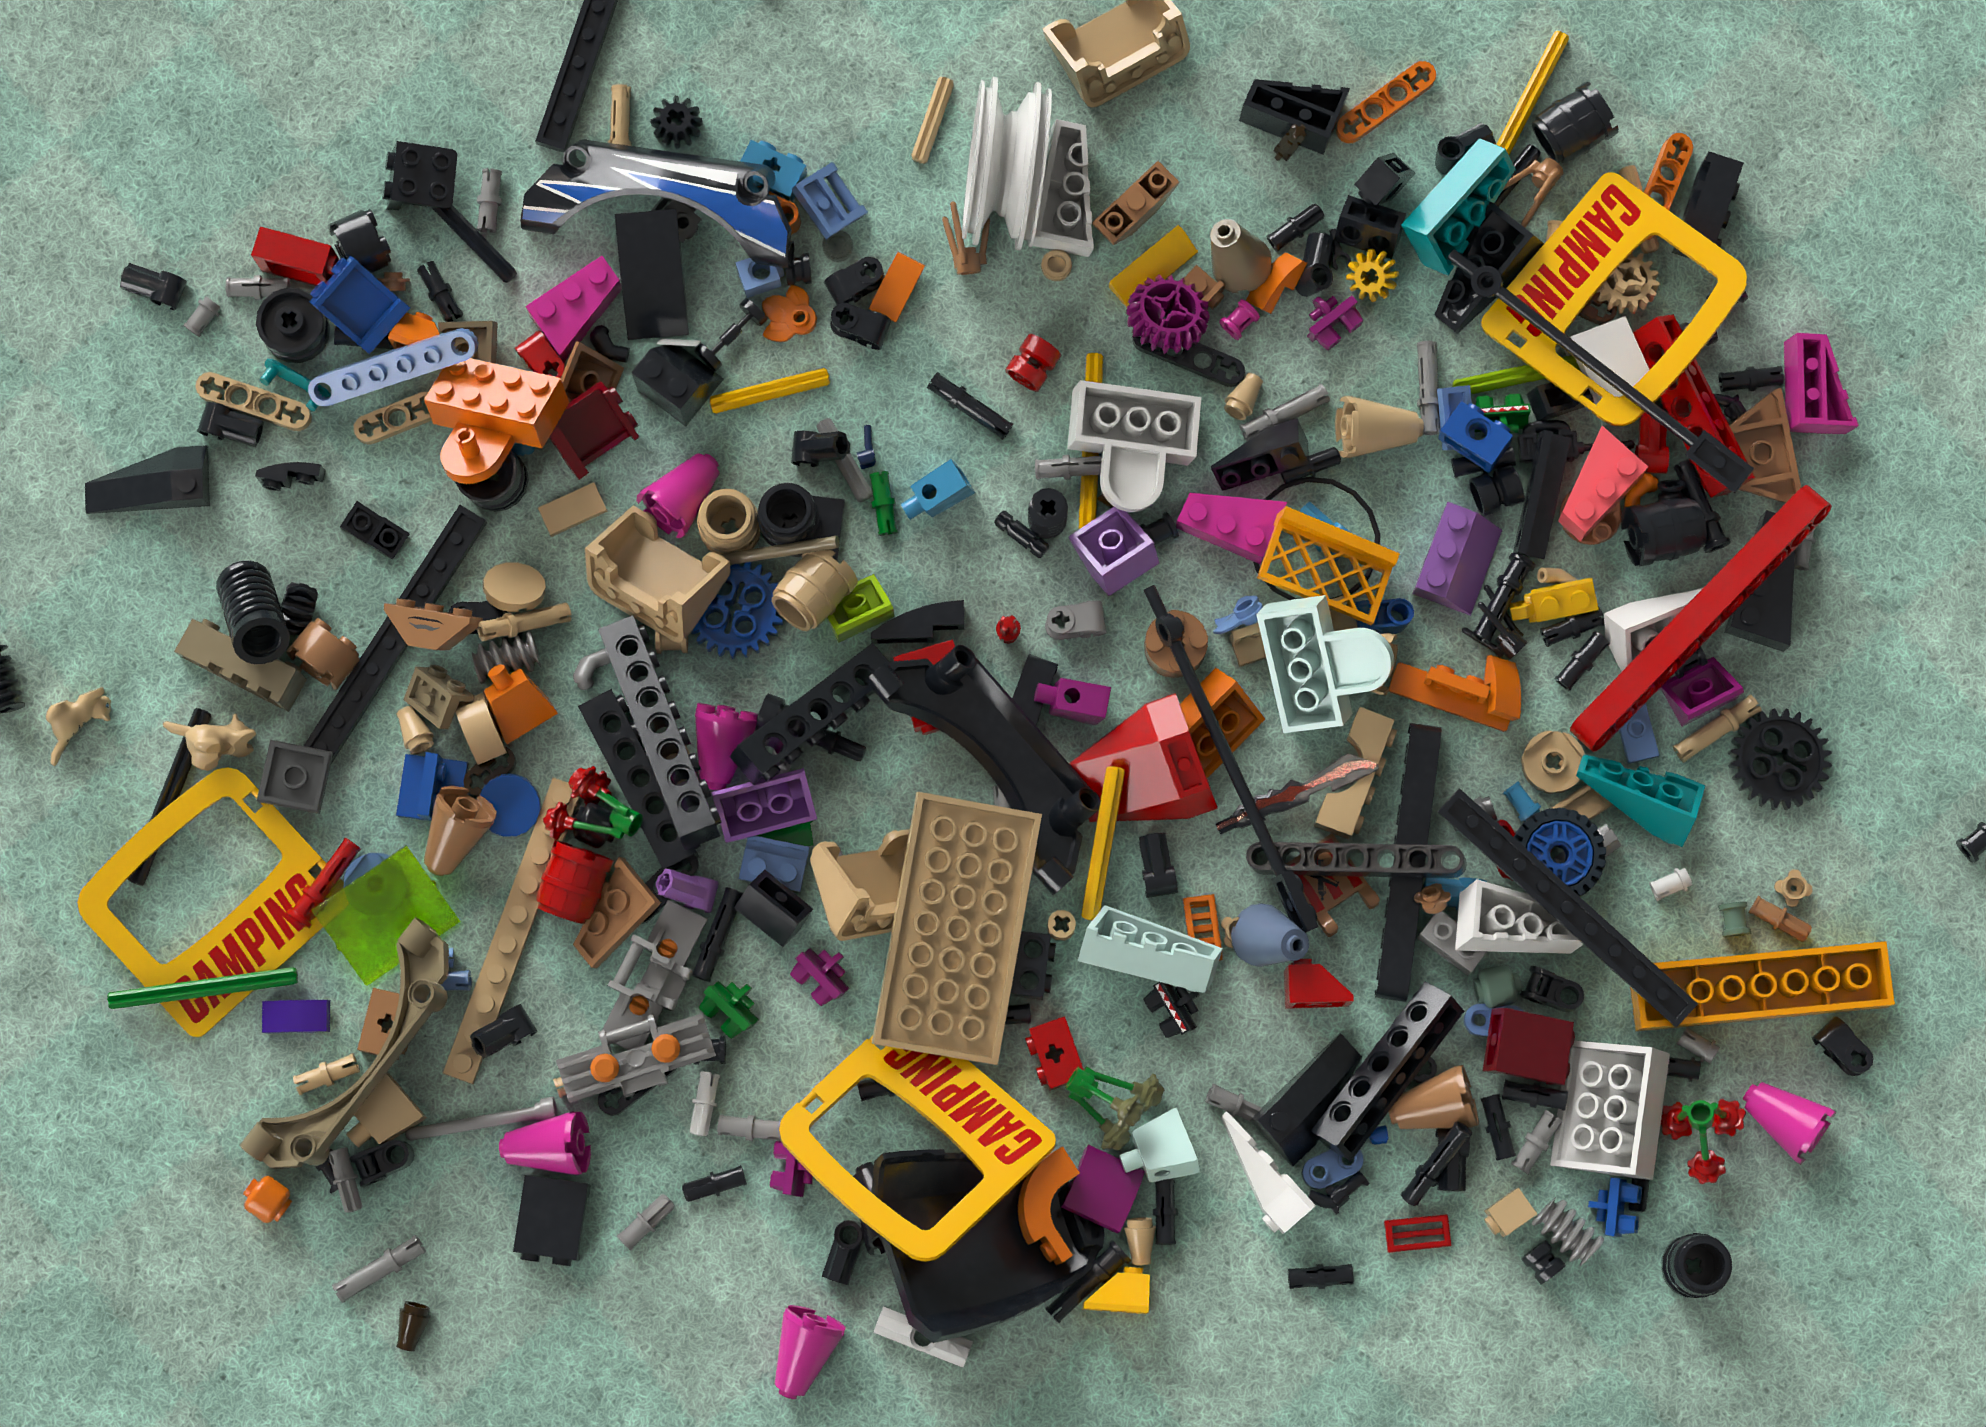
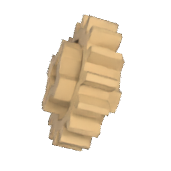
M1631 253L1597 290V292H1600L1598 301L1607 300L1609 302L1607 305L1608 310L1617 306L1619 314H1622L1625 308H1628L1631 314H1635L1638 306L1644 310L1648 303L1654 300L1660 282L1656 281L1659 273L1658 271L1650 270L1653 264L1652 261H1642L1643 253H1640L1637 257L1632 256L1633 253Z

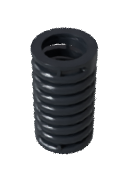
M239 561L229 565L219 574L216 581V590L234 651L240 659L247 663L266 664L273 662L287 650L290 635L270 572L265 566L254 561Z

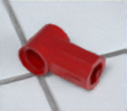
M1646 412L1639 417V435L1635 455L1648 466L1645 473L1667 474L1669 466V447L1666 446L1667 429Z

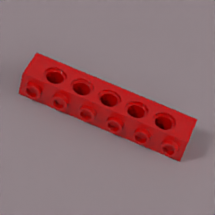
M1674 314L1657 316L1633 332L1649 370L1662 357V348L1665 354L1682 334ZM1695 358L1677 378L1678 384L1674 382L1662 394L1661 403L1670 416L1697 437L1701 435L1702 430H1705L1747 462ZM1684 443V445H1685V447H1686V449H1687V451H1688L1689 448H1690V446H1688L1686 443ZM1690 459L1701 477L1703 488L1709 493L1711 498L1728 495L1732 492ZM1753 472L1743 485L1755 478Z

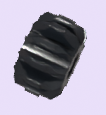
M675 95L671 104L663 98L662 105L664 109L654 107L653 112L656 117L650 120L651 126L656 128L653 132L655 138L663 137L662 143L664 146H668L673 140L676 149H679L681 146L680 140H684L690 146L692 141L689 135L699 137L700 130L697 127L703 125L702 118L698 117L700 113L699 107H691V100L688 98L680 103L679 97ZM677 118L678 121H682V124L677 126L671 120Z
M291 582L286 587L281 610L289 635H300L309 622L312 621L318 598L316 588L309 587V585L304 583L298 584Z

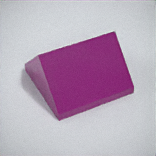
M1714 657L1707 659L1708 664L1705 666L1698 665L1685 672L1684 677L1680 679L1677 676L1668 679L1661 687L1682 727L1736 700L1744 693L1743 687Z

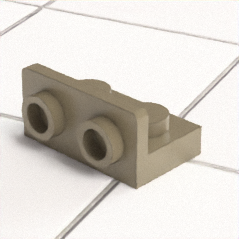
M441 666L415 667L403 700L439 729H449L459 701L472 702L474 695L465 689L466 685L451 678L447 674L448 671Z

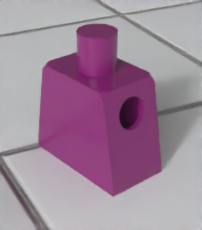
M1060 678L1054 686L1038 683L1034 701L1049 704L1050 715L1096 726L1106 718L1111 687ZM1064 695L1069 696L1072 703L1067 702Z

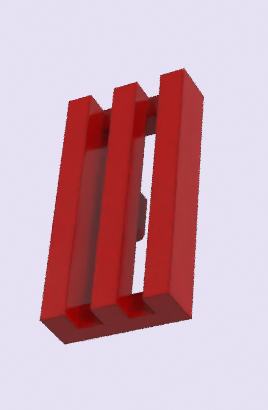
M1448 1214L1384 1221L1387 1253L1452 1246ZM1442 1222V1228L1392 1233V1226ZM1441 1234L1444 1236L1443 1241L1394 1245L1393 1239Z

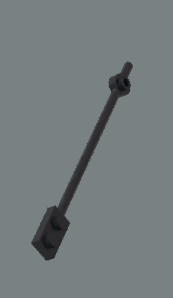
M1456 249L1452 250L1448 255L1447 259L1471 277V286L1478 295L1485 298L1494 296L1499 298L1690 446L1685 455L1733 493L1739 490L1755 470L1705 430L1697 437L1503 286V277L1496 268L1492 266L1478 267ZM1486 277H1492L1493 285L1489 288L1483 286V280Z
M1155 585L1144 589V593L1156 616L1155 625L1158 636L1165 646L1170 647L1276 876L1271 880L1289 919L1305 933L1319 927L1316 922V911L1311 904H1308L1303 894L1304 886L1301 879L1294 874L1292 869L1287 871L1181 643L1182 635L1185 632L1184 626L1178 617H1174L1167 612Z

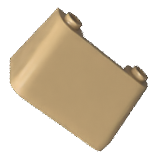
M1126 0V2L1077 29L1067 19L1054 21L1042 28L1046 41L1078 94L1089 107H1098L1183 60L1190 50V42L1182 13L1171 0Z
M634 505L585 547L587 581L591 590L601 599L628 615H633L638 621L675 642L683 641L692 632L730 575V561L723 555L709 552L703 557L702 561L660 538L658 536L657 521L654 516Z
M910 829L889 832L884 836L883 843L879 849L839 856L840 847L837 843L827 841L818 843L813 848L810 857L811 866L830 930L839 941L892 932Z

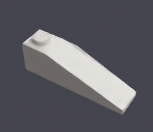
M1702 589L1630 602L1604 613L1605 638L1610 643L1609 648L1621 672Z

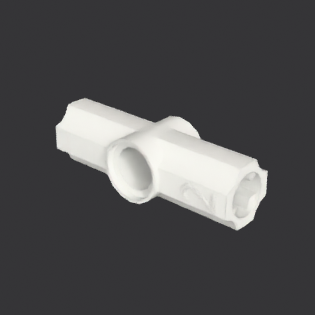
M883 1306L873 1333L962 1368L964 1367L973 1341L957 1337L936 1343L931 1342L928 1346L924 1347L919 1346L914 1340L917 1330L909 1325L906 1315Z

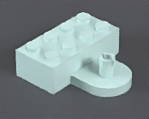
M1326 595L1267 603L1256 614L1283 733L1343 726L1353 714L1348 694L1369 692L1379 688L1388 679L1393 670L1394 654L1388 641L1378 632L1368 628L1334 631Z

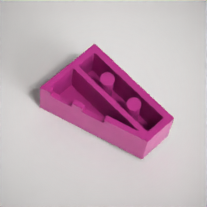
M1796 333L1784 342L1785 408L1790 432L1847 434L1857 428L1859 425L1856 417L1853 418L1847 402L1849 397L1846 389L1843 390L1837 373L1839 368L1827 334Z

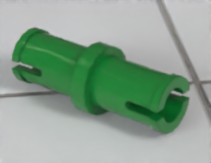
M882 471V474H879V472L869 474L874 499L871 502V506L876 512L878 536H884L885 533H888V535L898 533L893 509L896 502L895 498L891 496L889 471Z

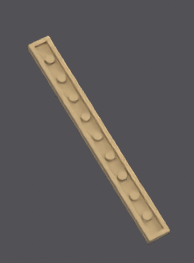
M552 778L443 1071L445 1075L471 1084L475 1082L483 1058L477 1055L473 1049L470 1035L496 1021L501 1012L538 912L539 902L536 901L541 884V877L553 854L550 851L555 839L551 838L550 831L545 829L543 818L547 814V810L555 808L558 802L566 804L569 817H573L580 796L574 799L571 798L572 789L569 787L568 782ZM568 829L561 834L559 841L564 842Z

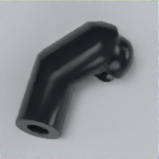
M603 325L596 326L590 334V341L596 352L610 360L627 363L630 348L614 345L608 334L609 329Z

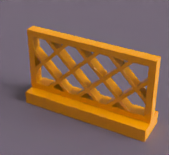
M1285 506L1275 518L1273 524L1275 527L1257 579L1303 598L1326 595L1330 609L1368 625L1374 624L1392 568L1397 564L1400 553ZM1281 531L1292 535L1297 547L1284 552L1279 542ZM1313 544L1321 547L1325 559L1312 563L1306 547ZM1276 549L1278 554L1273 556L1274 551ZM1300 551L1306 567L1293 571L1287 555ZM1341 556L1348 558L1354 569L1344 575L1340 574L1334 559ZM1277 559H1281L1287 575L1280 578L1267 573L1270 563ZM1328 562L1335 578L1322 583L1315 567ZM1369 568L1382 573L1379 584L1369 587L1362 572ZM1309 570L1316 586L1305 589L1300 586L1296 575ZM1356 574L1363 590L1350 595L1343 579ZM1337 582L1344 598L1339 601L1329 599L1324 587ZM1366 594L1371 604L1369 614L1358 611L1353 599Z

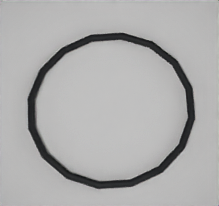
M1300 478L1289 482V484L1280 485L1263 499L1272 500L1284 489L1306 482L1332 484L1351 494L1365 509L1375 534L1374 543L1380 545V531L1373 510L1355 490L1334 479ZM1253 562L1256 572L1259 573V564ZM1372 568L1367 569L1364 575L1367 581L1373 571ZM1360 581L1348 590L1350 595L1362 587ZM1265 582L1278 595L1288 600L1297 599L1279 590L1274 585ZM1343 594L1329 599H1334L1343 596Z

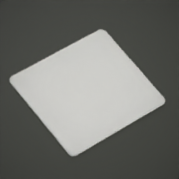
M661 338L657 344L696 347L701 341Z

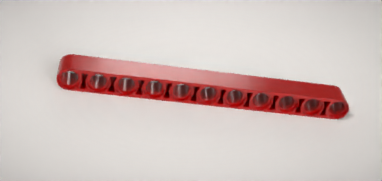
M1809 485L1800 488L1576 718L1570 727V732L1592 752L1601 749L1826 518L1832 505Z

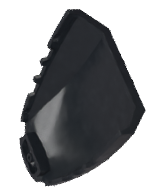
M944 1149L888 1152L881 1154L874 1161L871 1193L904 1219L921 1230L926 1231L933 1228L983 1180L984 1175L963 1152L945 1153ZM1026 1177L952 1248L936 1260L925 1262L912 1259L881 1236L909 1325L932 1343L969 1335L1013 1319L1041 1305L1087 1274L1094 1266L1093 1262L1103 1248L1104 1227L1061 1208L1069 1181L1056 1191L1050 1207L1052 1222L1073 1255L1058 1265L1054 1261L1049 1262L1040 1249V1245H1042L1040 1239L1028 1245L1021 1231L1018 1218V1200Z

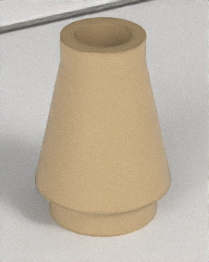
M1247 373L1238 386L1225 398L1224 410L1238 420H1245L1247 416L1252 415L1263 380L1256 374Z
M406 706L396 713L401 727L404 747L409 749L411 754L425 752L434 745L432 740L434 737L433 733L412 706Z
M1138 1217L1127 1219V1226L1124 1227L1132 1258V1265L1151 1264V1252L1156 1226H1153L1152 1218Z

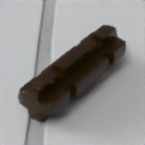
M1296 124L1292 125L1276 145L1273 151L1276 153L1274 158L1277 161L1281 158L1285 161L1289 160L1305 140L1307 134L1305 133L1306 127L1303 124L1300 127Z

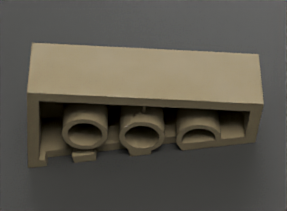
M194 619L191 620L174 651L175 653L287 712L291 710L307 680L301 674L302 668L289 661L283 663L277 659L266 664L247 663L236 655L230 635L227 636L219 632L221 627L207 619H203L202 623Z

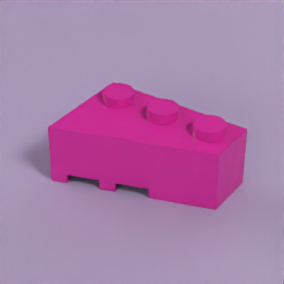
M600 256L525 307L533 322L550 342L563 363H565L573 350L575 342L583 340L593 324L602 316L621 292L622 286L619 278L605 258Z
M1189 493L1177 519L1176 528L1261 565L1275 527L1273 525L1275 518L1287 505V502Z

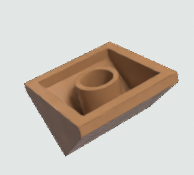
M576 341L561 377L569 402L600 381L608 389L613 386L616 390L624 367L581 342Z

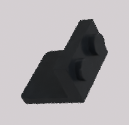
M397 141L392 152H387L385 170H390L389 181H384L382 199L387 200L386 210L399 211L403 203L445 210L450 209L453 205L457 152L448 148Z

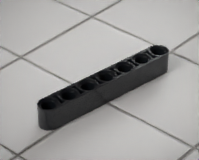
M1260 842L1252 844L1246 853V860L1250 867L1259 874L1275 875L1269 861L1261 866L1255 864V856L1264 850ZM1274 842L1286 870L1292 869L1295 875L1457 878L1465 872L1467 867V861L1462 851L1452 845ZM1291 852L1301 853V860L1295 866L1286 865V857ZM1324 852L1331 853L1333 859L1328 866L1321 867L1317 865V858L1320 854ZM1354 853H1362L1364 855V862L1359 867H1351L1348 864L1350 856ZM1388 853L1394 854L1396 861L1390 868L1380 866V859L1383 855ZM1417 854H1424L1428 857L1427 864L1423 868L1417 869L1412 867V859ZM1448 855H1457L1460 858V862L1456 868L1446 869L1443 867V861Z

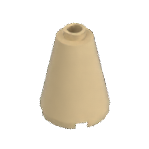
M1353 396L1342 397L1340 401L1344 402L1343 408H1337L1335 434L1336 442L1342 439L1344 451H1339L1342 458L1357 457L1416 443L1418 438L1423 435V420L1414 411Z

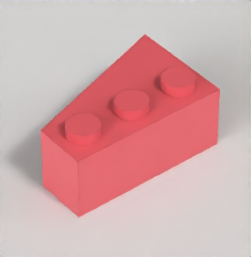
M1601 426L1558 520L1580 542L1638 483L1648 469V466L1603 426Z

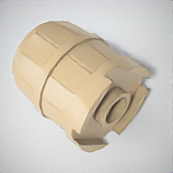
M720 489L704 499L699 509L697 524L701 539L710 552L724 554L749 550L755 547L759 541L761 530L757 520V508L753 502L743 493L734 489ZM734 520L735 526L739 530L725 535V529L722 527V524Z
M831 549L802 554V559L786 571L785 576L773 591L772 604L788 623L802 631H809L818 627L829 615L836 611L838 604L858 584V579L851 567L844 560L839 564L832 557L835 552Z

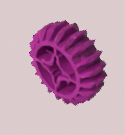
M1160 274L1155 278V281L1147 278L1144 281V285L1138 284L1135 292L1130 295L1129 305L1126 309L1128 327L1133 328V337L1141 336V345L1150 343L1152 351L1157 347L1162 348L1164 354L1168 352L1169 348H1172L1176 354L1181 350V347L1188 351L1192 347V343L1197 344L1201 340V336L1205 334L1208 327L1207 323L1210 315L1207 310L1209 306L1208 301L1202 300L1204 297L1203 291L1194 292L1196 288L1195 283L1187 286L1185 285L1184 277L1179 281H1175L1172 274L1168 276L1167 280H1164Z

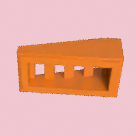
M1214 894L1183 898L1188 936L1195 938L1194 934L1213 932V937L1199 938V940L1222 948ZM1209 906L1210 912L1191 914V908ZM1211 919V924L1193 926L1192 921ZM1222 952L1219 961L1223 960Z

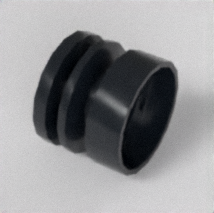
M510 450L502 466L494 474L500 476L498 481L486 479L473 484L454 482L460 492L482 509L497 512L508 510L516 505L526 493L529 480L527 468L522 459Z

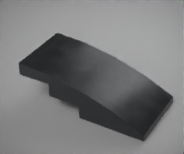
M677 209L615 214L627 339L635 340L689 335Z

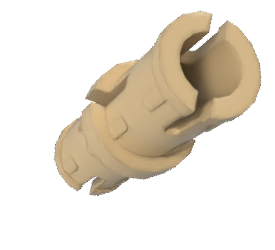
M351 1053L349 1056L328 1064L322 1062L316 1069L293 1076L294 1084L308 1080V1083L296 1087L299 1095H303L323 1085H327V1087L332 1086L334 1081L359 1073L358 1064L345 1068L346 1065L356 1062L355 1055Z

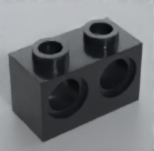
M1348 195L1339 216L1334 241L1367 252L1369 249H1374L1377 255L1385 251L1387 253L1386 258L1392 259L1403 230L1401 224L1405 221L1406 213L1375 205L1374 203L1370 205L1362 199Z
M1021 931L1010 996L1043 1000L1044 993H1050L1052 974H1046L1047 962H1054L1056 943H1050L1051 934ZM1030 942L1038 943L1042 948L1041 955L1036 958L1028 957L1024 952L1025 945ZM1032 973L1038 978L1039 983L1034 989H1025L1021 985L1020 979L1024 974Z

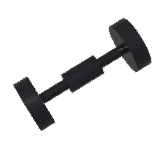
M745 298L739 304L746 315L738 324L733 323L719 337L720 342L711 351L702 343L694 349L696 355L715 372L722 366L721 361L715 354L724 345L728 347L743 332L741 328L750 319L758 326H762L767 321L765 314L748 298Z

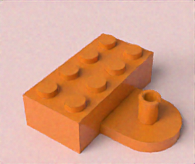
M471 358L443 368L424 399L433 424L453 428L442 447L440 460L446 475L453 481L463 484L478 483L494 475L502 466L514 443L543 449L569 404L561 378Z

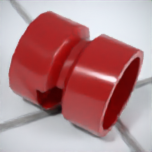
M1028 334L1019 348L1021 355H1014L1005 372L1013 380L1029 390L1039 392L1048 377L1046 371L1054 369L1062 354L1043 338L1034 334ZM1027 362H1030L1031 364H1033L1034 366H1036L1037 369L1034 368L1033 366H1031L1030 364H1028Z

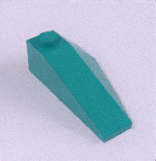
M1583 754L1576 773L1579 779L1653 836L1669 844H1675L1680 847L1684 846L1696 821L1706 785L1676 773L1666 771L1663 777L1649 773L1650 771L1647 767L1638 766L1637 770L1627 769L1618 761Z

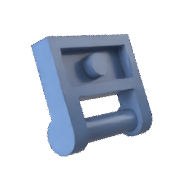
M834 162L802 180L791 189L826 240L868 213L864 205L860 206L844 184L837 173L838 168ZM825 179L828 180V182L833 187V189L835 190V192L837 193V195L842 200V202L844 203V205L850 213H847L841 203L838 201L832 190L825 182Z

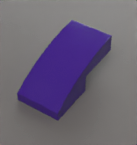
M330 1000L262 1001V1033L330 1032Z

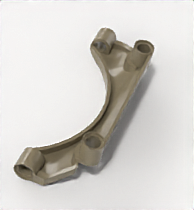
M415 917L398 938L396 945L401 970L398 1007L388 1038L368 1070L347 1091L317 1109L290 1117L262 1118L254 1125L240 1144L246 1153L273 1169L302 1167L304 1163L318 1166L327 1160L330 1151L329 1147L431 1014L443 1009L447 1003V992L440 984H443L448 977L449 947L432 927ZM430 991H431V996H430L429 1000L426 1001L427 996L429 995V993H430Z

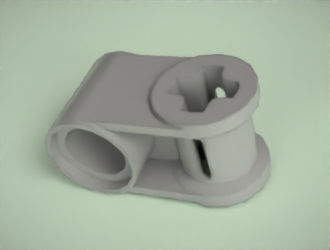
M1086 601L1053 608L1049 611L1045 623L1047 634L1055 640L1078 637L1089 638L1091 634H1093V637L1106 634L1102 602ZM1057 617H1061L1062 622H1066L1063 629H1059L1058 624H1054Z

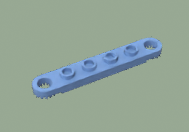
M456 329L320 374L310 382L308 393L315 404L330 406L466 361L476 353L479 343L477 337L469 329ZM456 337H462L468 342L469 350L462 353V351L456 350V346H454ZM319 383H326L330 386L332 390L330 398L322 397V394H319L320 392L317 387Z

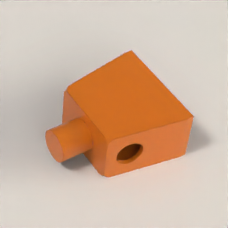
M500 664L488 672V676L493 684L483 692L497 728L506 744L511 743L558 714L550 699L522 669H517L509 674L505 666Z

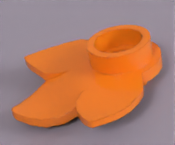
M791 285L786 293V297L772 295L762 302V309L771 320L763 332V336L768 340L786 342L795 334H809L816 327V312L809 306V295L801 287ZM800 315H805V319L798 323L797 318Z

